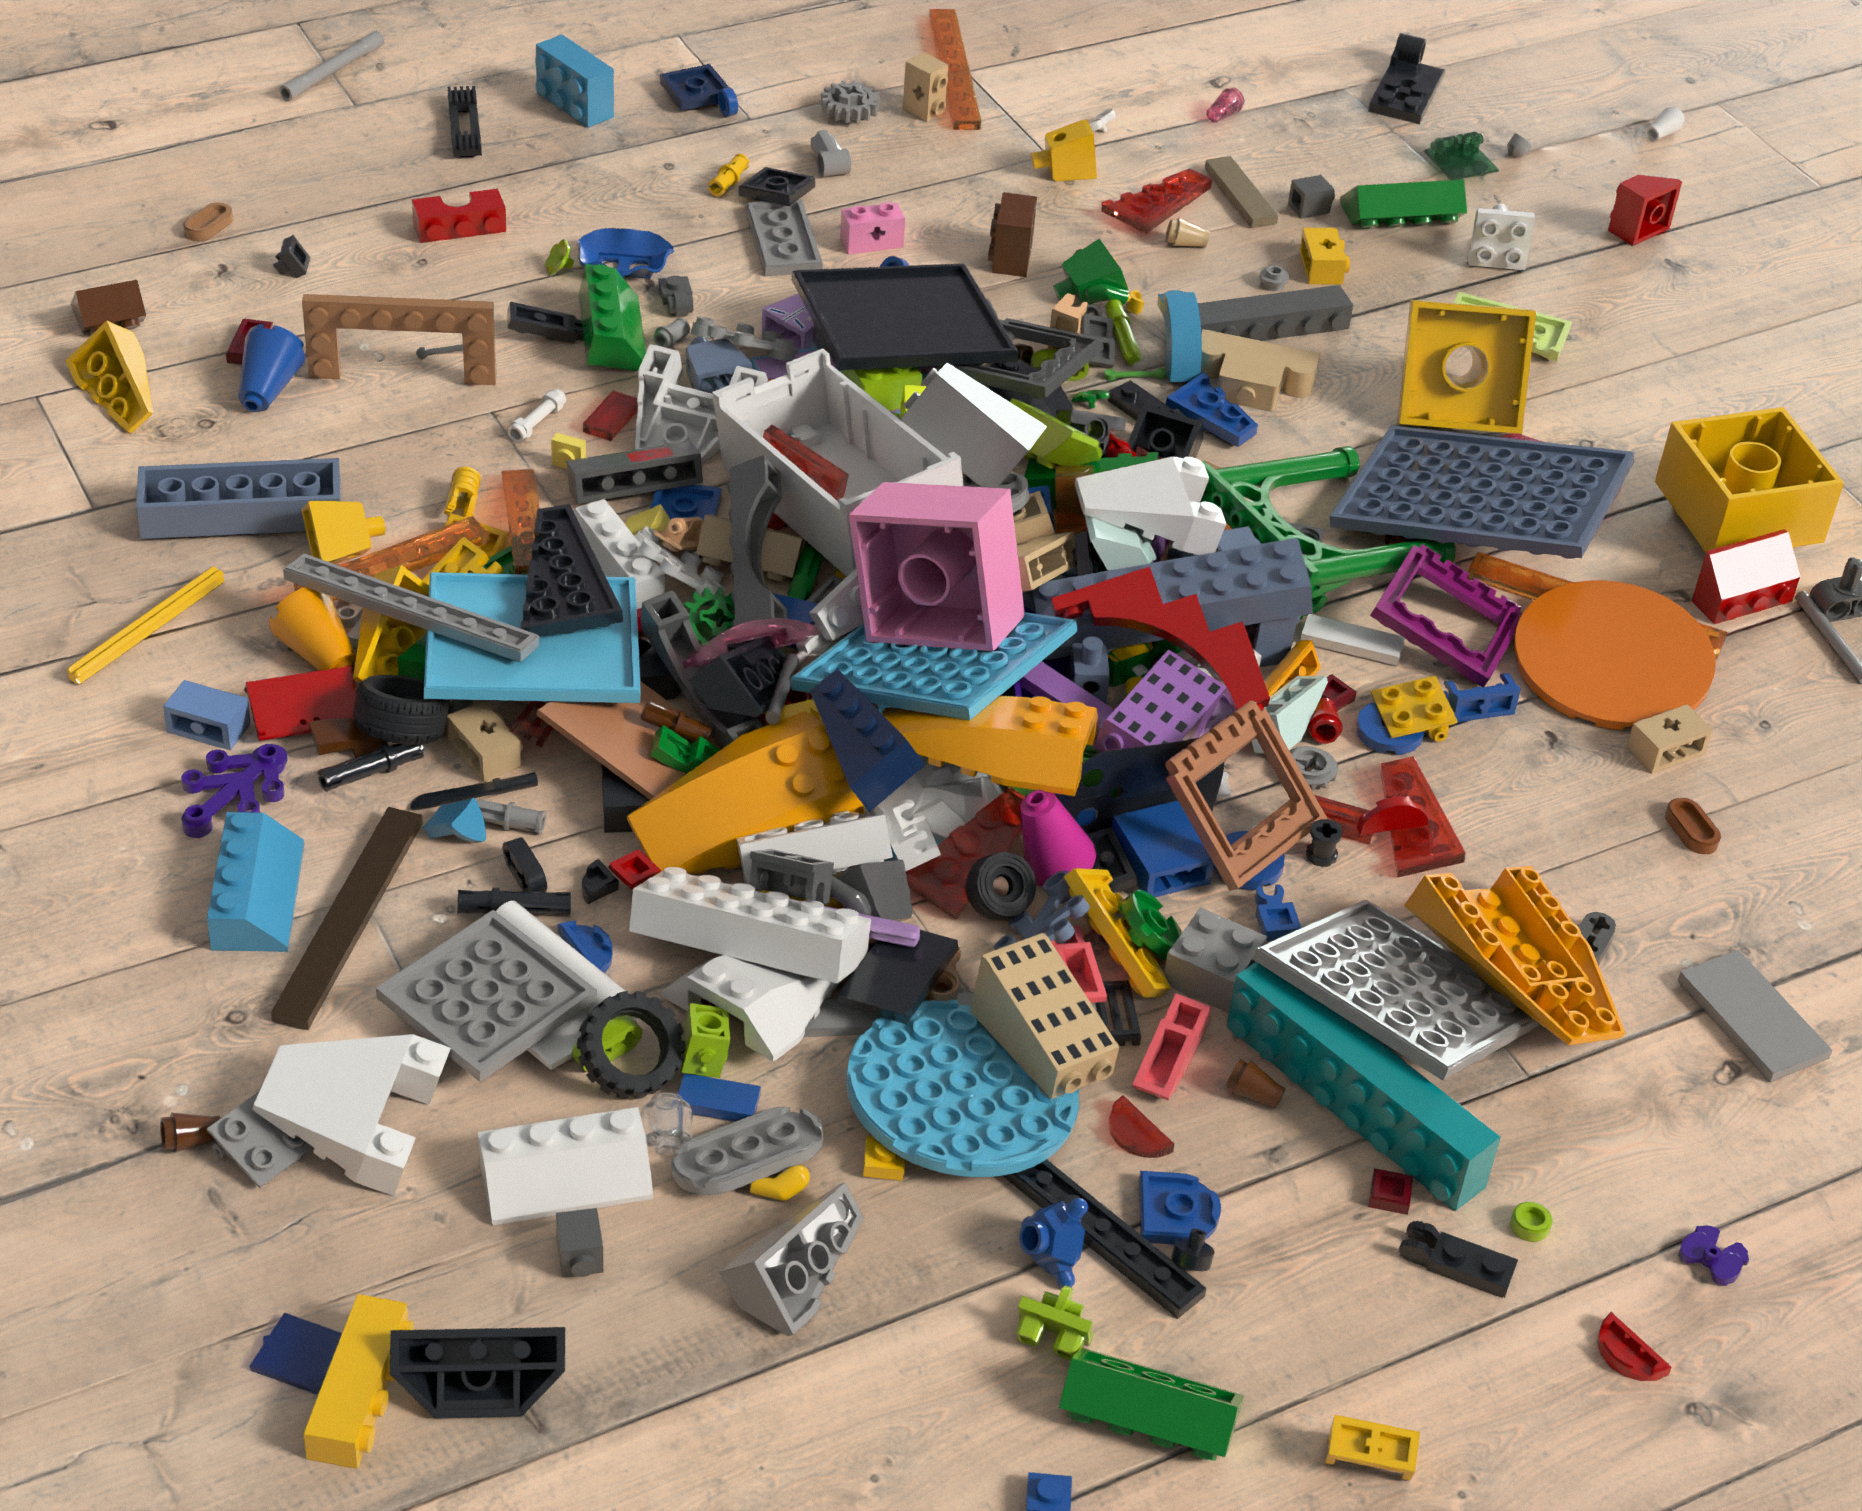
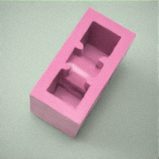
M884 202L880 205L854 206L853 208L842 209L840 239L848 254L903 248L905 217L897 203Z

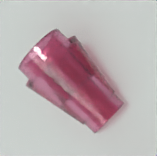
M1237 88L1224 89L1207 109L1206 115L1208 119L1213 123H1217L1240 112L1245 103L1243 94Z

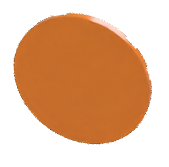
M1580 581L1547 591L1536 598L1525 609L1517 624L1513 642V652H1515L1518 662V670L1524 681L1539 698L1570 718L1575 719L1577 716L1595 722V726L1606 729L1623 730L1624 727H1633V724L1641 719H1647L1664 713L1669 709L1673 710L1687 704L1695 710L1706 698L1715 675V654L1711 641L1702 626L1690 613L1672 600L1654 591L1617 581Z

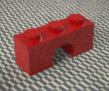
M498 188L469 192L470 203L460 207L445 204L441 196L412 199L413 225L420 243L507 232L506 207Z

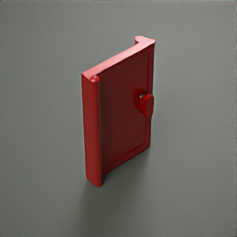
M351 666L246 682L244 691L248 694L258 741L310 733L309 722L316 719L353 718L356 686Z

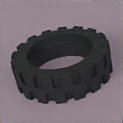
M628 991L619 992L613 997L609 996L587 1015L588 1017L581 1024L579 1029L581 1036L577 1039V1049L581 1051V1056L578 1057L581 1067H586L588 1079L592 1083L596 1081L601 1086L599 1089L604 1093L617 1094L616 1098L627 1099L630 1096L634 1097V1099H641L648 1094L657 1092L673 1079L675 1072L680 1069L683 1062L681 1054L685 1052L686 1047L685 1041H682L681 1038L684 1031L681 1023H676L674 1019L676 1014L670 1007L666 1009L661 1005L663 1001L655 996L652 998L646 997V993L636 991L633 994H628ZM628 1015L639 1018L649 1025L657 1036L660 1047L659 1061L649 1073L637 1076L624 1073L615 1067L606 1056L602 1043L603 1029L608 1021L616 1016Z

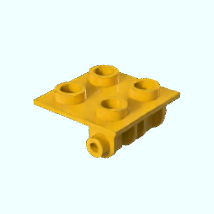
M1436 675L1370 691L1391 739L1428 730L1431 739L1441 742L1448 736L1449 725L1457 723L1455 714Z

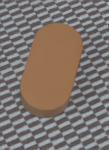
M220 202L208 204L184 222L185 237L192 241L210 239L232 223V208Z

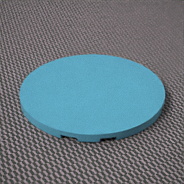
M958 1000L923 1001L907 1025L879 1017L872 1023L871 1028L858 1037L850 1053L846 1074V1088L852 1109L865 1129L878 1142L893 1153L916 1165L945 1174L965 1177H995L1013 1174L1032 1168L1054 1155L1067 1141L1074 1128L1079 1111L1080 1088L1073 1093H1066L1050 1099L970 1012L971 1006L959 1005Z

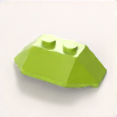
M1013 398L1011 399V404L1046 426V429L1026 453V456L1036 459V462L1052 469L1055 464L1070 468L1101 459L1102 451L1098 440L1036 407Z

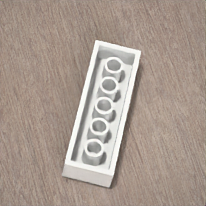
M667 867L633 889L629 932L833 983H839L857 969L867 955L871 918L859 916V913L852 909L825 908L824 904L819 901L805 900L801 902L789 899V895L782 892L764 893L755 891V888L749 884L738 883L731 885L720 882V878L711 875L698 877L686 874L687 871L679 867Z

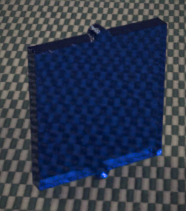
M284 1312L271 1334L263 1337V1346L250 1364V1371L318 1395L342 1333Z

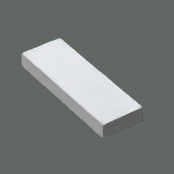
M1308 614L1300 641L1312 640L1316 647L1397 666L1405 638L1396 634Z

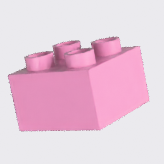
M883 482L849 514L867 642L994 651L1025 616L1010 489Z

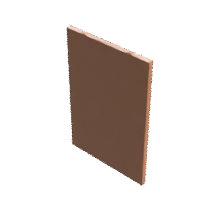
M641 681L640 703L551 701L538 709L536 714L538 717L650 800L686 775V773L676 770L650 755L655 732L660 728L641 719V713L645 704L648 701H652L678 713L680 710ZM710 734L708 741L719 748Z

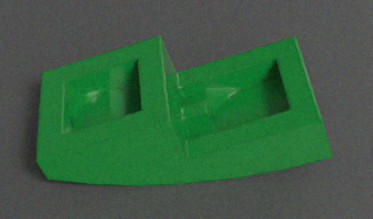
M663 725L655 732L650 755L660 762L688 774L719 752L720 749L701 736L691 744Z

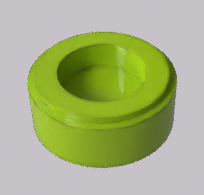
M1523 1202L1514 1208L1510 1227L1513 1233L1522 1240L1529 1242L1542 1241L1550 1232L1553 1221L1552 1215L1541 1204Z

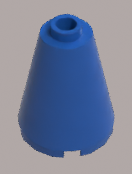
M258 324L250 328L245 337L238 400L248 411L262 412L267 410L306 360L307 354L302 349L304 346L302 340L293 332L283 327L274 325L273 329L263 328L264 324Z

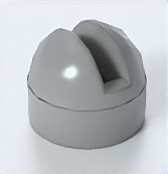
M1515 133L1509 140L1507 147L1511 155L1522 157L1529 151L1532 145L1522 136Z

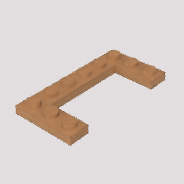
M303 294L302 309L309 378L340 379L341 361L338 329L461 333L463 340L464 383L471 385H496L494 302Z

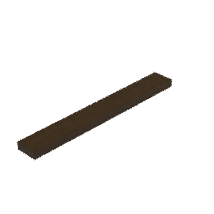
M392 807L386 809L272 1009L271 1017L273 1022L309 1030L423 824L422 814Z

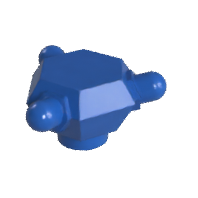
M1075 1198L1069 1204L1068 1202L1065 1204L1061 1201L1039 1209L1032 1216L1025 1217L1021 1223L1022 1228L1019 1241L1022 1250L1026 1254L1031 1255L1034 1261L1045 1271L1055 1276L1060 1288H1063L1065 1285L1073 1287L1075 1283L1072 1269L1081 1258L1085 1229L1080 1222L1088 1210L1087 1202L1082 1198Z

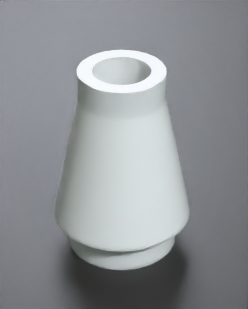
M1676 107L1663 109L1651 126L1646 129L1648 138L1652 141H1657L1662 137L1680 131L1685 122L1684 114Z

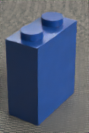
M1179 801L1113 816L1112 828L1136 875L1139 890L1146 891L1156 898L1211 884L1214 863Z

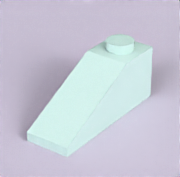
M1296 676L1270 696L1269 706L1265 708L1289 750L1301 741L1328 683L1327 676ZM1255 738L1252 741L1254 753H1264Z

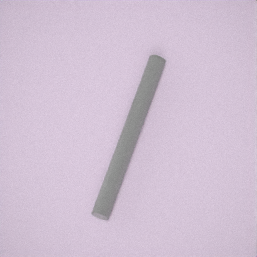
M1806 591L1797 593L1795 596L1796 601L1862 684L1861 661Z

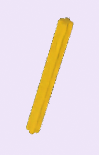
M215 566L210 567L77 660L66 670L68 679L76 685L85 682L223 584L225 580L222 570H218Z

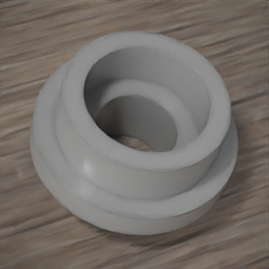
M1271 265L1261 270L1260 280L1265 289L1280 291L1288 283L1289 274L1282 267Z

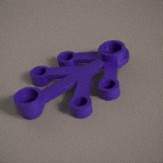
M265 744L256 748L251 754L228 756L225 751L216 749L208 752L206 755L207 769L210 772L222 773L227 769L233 768L246 769L242 772L203 776L201 771L195 769L184 772L181 780L183 790L187 793L194 794L202 790L222 788L203 805H191L186 808L181 817L185 835L191 838L207 836L213 828L212 816L239 793L238 812L260 813V805L255 800L253 781L260 775L265 777V781L261 786L263 799L268 802L282 800L285 795L284 784L279 779V774L284 770L288 761L286 750L279 745Z

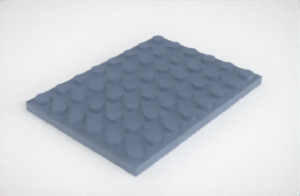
M1391 425L1331 513L1330 527L1340 528L1348 532L1364 531L1372 532L1375 535L1403 536L1406 539H1429L1438 543H1461L1470 547H1493L1502 551H1526L1534 555H1558L1566 559L1582 558L1634 464V452Z

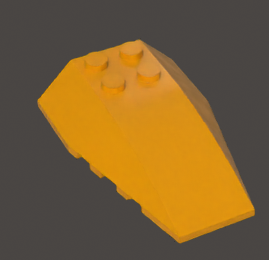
M999 696L971 720L894 707L884 708L882 715L907 739L918 755L928 757V764L942 767L944 762L960 766V773L975 777L977 772L991 775V782L1000 785L1043 790L1045 792L1075 796L1081 780L1086 745L1094 744L1100 725L1096 707H1089L1081 702H1055L1041 696L1033 698Z
M803 711L780 720L777 724H770L741 735L629 814L627 821L645 855L661 871L667 867H679L687 871L686 874L694 875L707 873L708 869L724 867L725 870L739 868L741 861L736 838L779 827H786L787 833L795 831L794 825L799 822L814 819L822 820L823 824L828 823L834 813L846 810L849 813L863 814L864 805L847 782L823 722L808 712Z

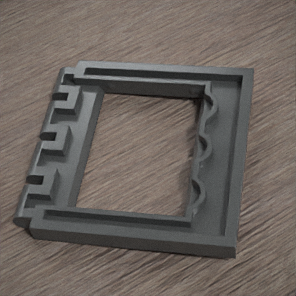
M1010 318L1005 320L999 319L1011 341L1017 338L1059 347L1060 349L1054 353V359L1044 361L1039 366L1040 371L1031 372L1029 375L984 366V363L952 366L980 384L1029 394L1032 398L1042 399L1049 396L1103 350V338Z

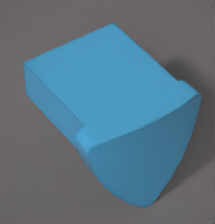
M475 798L441 805L422 827L430 839L454 834L460 839L472 843H480L486 840L484 818Z

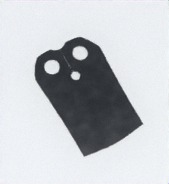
M1198 738L1110 750L1094 755L1082 763L1081 780L1075 796H1071V804L1067 811L1076 822L1079 813L1084 809L1095 808L1098 811L1094 822L1089 825H1080L1084 832L1089 834L1112 827L1113 816L1178 801L1166 780L1170 775L1166 768V762L1183 749H1186L1188 745ZM1225 761L1196 782L1211 812L1213 811L1221 785ZM1099 769L1103 772V778L1096 786L1085 787L1082 784L1084 775L1090 770ZM1121 787L1123 790L1122 794L1116 798L1111 797V791L1114 788Z

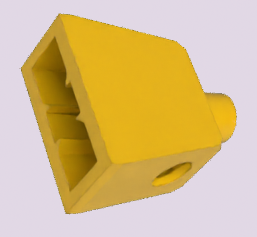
M1087 119L1046 133L1044 136L1046 150L1031 153L1033 169L1048 167L1054 181L1097 178L1094 133Z
M308 501L301 509L311 556L333 564L364 555L371 549L370 537L385 535L386 529L383 517L366 518L361 502Z

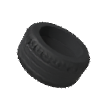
M375 675L366 678L357 687L353 721L359 730L376 739L408 745L428 744L435 742L445 733L450 699H424V680L401 675Z

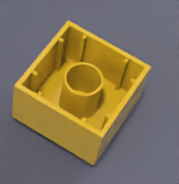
M1784 407L1671 422L1655 478L1656 485L1702 546L1705 553L1712 549L1783 529L1789 532L1793 549L1799 546L1824 543L1844 485L1843 480Z

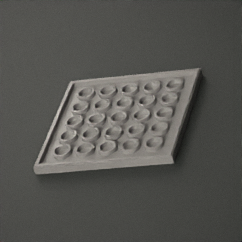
M1367 899L1258 947L1253 957V960L1442 1081L1541 1025L1486 983L1458 955Z

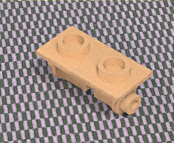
M689 517V519L673 518L669 521L665 531H655L654 535L663 540L661 544L664 547L677 553L680 550L697 549L703 519L700 517Z

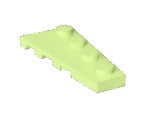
M1458 292L1453 302L1519 308ZM1536 312L1532 352L1557 362L1569 334L1572 321Z

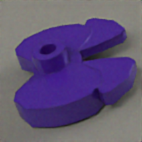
M1709 1225L1697 1226L1695 1232L1686 1236L1682 1241L1678 1254L1681 1261L1687 1264L1701 1263L1709 1268L1712 1280L1718 1285L1727 1286L1735 1282L1743 1265L1746 1266L1749 1262L1747 1249L1742 1243L1736 1242L1721 1251L1715 1246L1720 1230Z

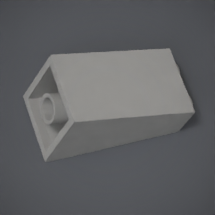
M946 363L940 371H937L935 368L932 369L922 382L926 388L921 394L915 391L903 405L907 412L900 419L946 457L951 452H955L960 456L962 471L979 486L986 488H998L1046 429L1043 423L949 363Z

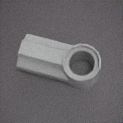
M827 130L818 131L811 138L810 146L817 157L820 176L849 174L851 172V158L847 148L841 149L834 135L829 134Z

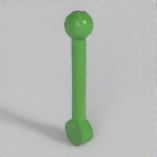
M1158 368L1156 371L1116 372L1113 369H1107L1104 372V378L1108 381L1126 377H1156L1162 380L1167 375L1164 368Z

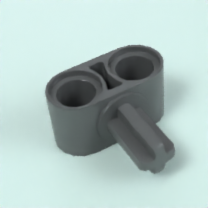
M1850 557L1845 564L1842 577L1823 580L1812 588L1810 597L1830 622L1862 617V559Z

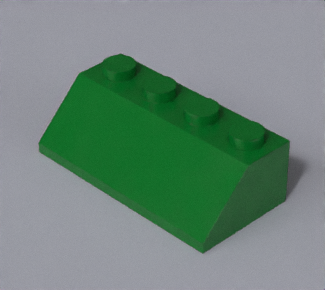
M1464 179L1357 185L1340 197V204L1351 225L1361 224V228L1364 229L1377 227L1378 223H1388V227H1398L1405 225V222L1414 221L1415 225L1431 224L1432 220H1441L1442 224L1458 222V218L1468 213Z
M585 264L579 289V302L587 364L639 371V367L646 354L638 295L615 268L602 264Z
M1081 1348L1071 1358L1058 1408L1067 1410V1417L1083 1423H1092L1093 1418L1109 1423L1108 1429L1113 1432L1133 1436L1134 1431L1151 1435L1149 1441L1156 1445L1174 1448L1175 1444L1178 1443L1191 1447V1454L1197 1457L1216 1461L1217 1455L1224 1458L1227 1455L1244 1395Z

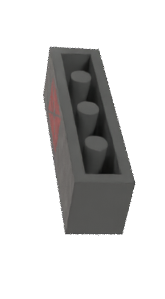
M691 441L566 461L569 491L578 504L703 483L701 453Z

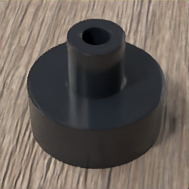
M1191 1229L1189 1238L1176 1239L1171 1255L1173 1262L1193 1271L1209 1270L1215 1251L1209 1244L1205 1243L1206 1232L1200 1229Z

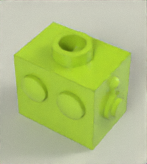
M690 1003L683 1026L684 1033L681 1035L682 1041H685L686 1045L685 1052L681 1054L683 1059L681 1072L720 1078L723 1065L728 1057L730 1044L728 1012L720 1007Z

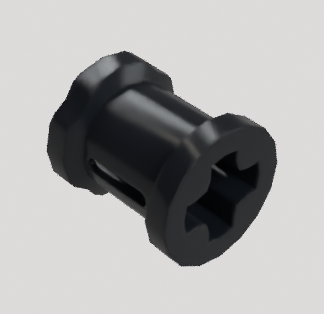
M1320 819L1312 824L1310 830L1312 843L1307 846L1305 855L1314 865L1329 867L1337 861L1338 851L1336 845L1341 840L1343 830L1338 823L1328 819Z

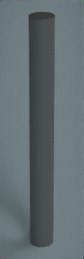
M788 654L785 658L766 714V721L769 724H777L780 720L791 687L790 678L795 675L799 658L795 654Z

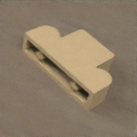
M1205 329L1202 330L1201 374L1204 372L1211 380L1218 379L1217 387H1220L1225 392V399L1229 403L1272 412L1276 408L1281 391L1296 398L1307 397L1311 394L1317 376L1321 353Z
M1073 531L1035 538L1027 541L1026 544L1017 545L1022 592L1033 590L1076 566L1072 555V550L1076 548Z

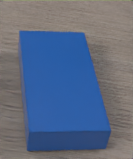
M684 1073L675 1102V1111L736 1122L756 1113L761 1095V1086Z

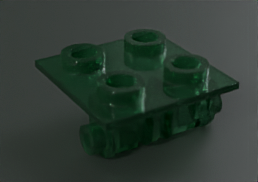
M1476 131L1464 135L1458 134L1456 136L1436 138L1434 142H1431V149H1425L1424 151L1450 180H1461L1463 178L1499 172V169L1479 149L1480 144L1483 143V135L1481 133L1478 134Z

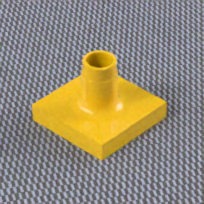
M1410 300L1397 422L1405 425L1522 434L1536 311L1533 309ZM1459 347H1466L1471 352L1473 359L1470 370L1461 377L1448 376L1445 366L1449 355Z

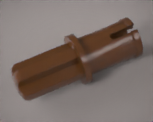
M648 701L645 704L641 713L643 721L659 728L664 725L682 738L692 742L700 736L708 741L712 731L711 725L685 716L684 711L680 710L678 713L652 701Z

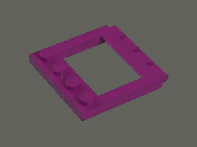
M1421 544L1420 547L1413 545L1370 616L1379 621L1383 626L1390 628L1407 639L1411 644L1431 654L1441 663L1464 675L1466 679L1484 687L1490 680L1516 632L1517 624L1523 614L1520 612L1522 607L1504 595L1497 598L1494 596L1497 591L1476 577L1472 581L1467 579L1469 573L1449 560L1442 563L1439 561L1441 555L1424 544ZM1416 573L1499 625L1484 653L1479 650L1473 651L1468 649L1463 644L1462 639L1451 632L1445 633L1440 631L1432 620L1422 614L1411 613L1407 609L1406 604L1400 601Z

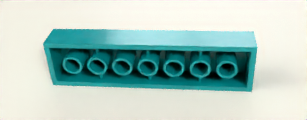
M1255 962L1236 975L1226 1025L1236 1037L1245 1041L1263 1059L1271 1062L1286 1074L1293 1083L1298 1084L1312 1095L1320 1105L1328 1108L1343 1120L1350 1129L1359 1133L1377 1151L1385 1154L1400 1166L1407 1175L1413 1176L1414 1179L1431 1191L1438 1200L1443 1201L1454 1211H1457L1486 1188L1501 1136L1372 1035L1261 964Z

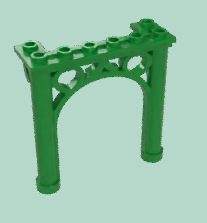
M1351 446L1337 447L1331 452L1214 469L1210 464L1208 465L1205 461H1201L1205 466L1209 480L1200 504L1201 502H1210L1221 508L1224 519L1231 529L1249 526L1254 537L1259 539L1261 544L1298 538L1301 551L1310 554H1303V558L1311 583L1313 614L1317 613L1327 601L1325 593L1350 583V580L1397 572L1413 545L1420 547L1421 544H1424L1441 555L1439 561L1445 563L1446 560L1453 563L1455 560L1456 547L1453 542L1438 543L1429 539L1362 550L1330 546L1301 533L1277 513L1269 498V492L1277 487L1330 478L1355 476L1359 470L1360 460L1358 453Z

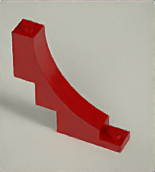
M1150 566L1051 598L1055 617L1076 619L1082 616L1085 610L1089 609L1094 626H1115L1147 632L1181 648L1195 658L1215 680L1227 687L1224 694L1233 712L1249 701H1254L1260 710L1269 706L1270 696L1243 621L1209 631L1197 594L1163 604Z

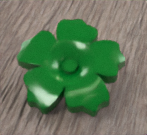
M1087 390L1075 394L1072 397V402H1088L1089 408H1095L1097 399H1109L1110 394L1106 390Z

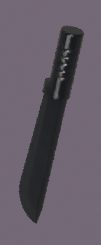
M536 772L521 776L500 779L499 777L492 779L490 782L425 793L416 797L412 801L410 808L411 810H423L470 798L492 794L499 795L538 786Z

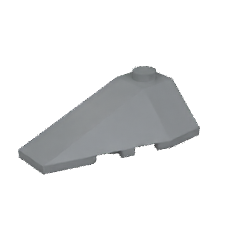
M846 1183L837 1185L744 1250L720 1271L740 1309L786 1336L795 1334L817 1313L821 1305L818 1299L824 1287L832 1283L836 1275L833 1269L840 1255L847 1252L864 1218Z

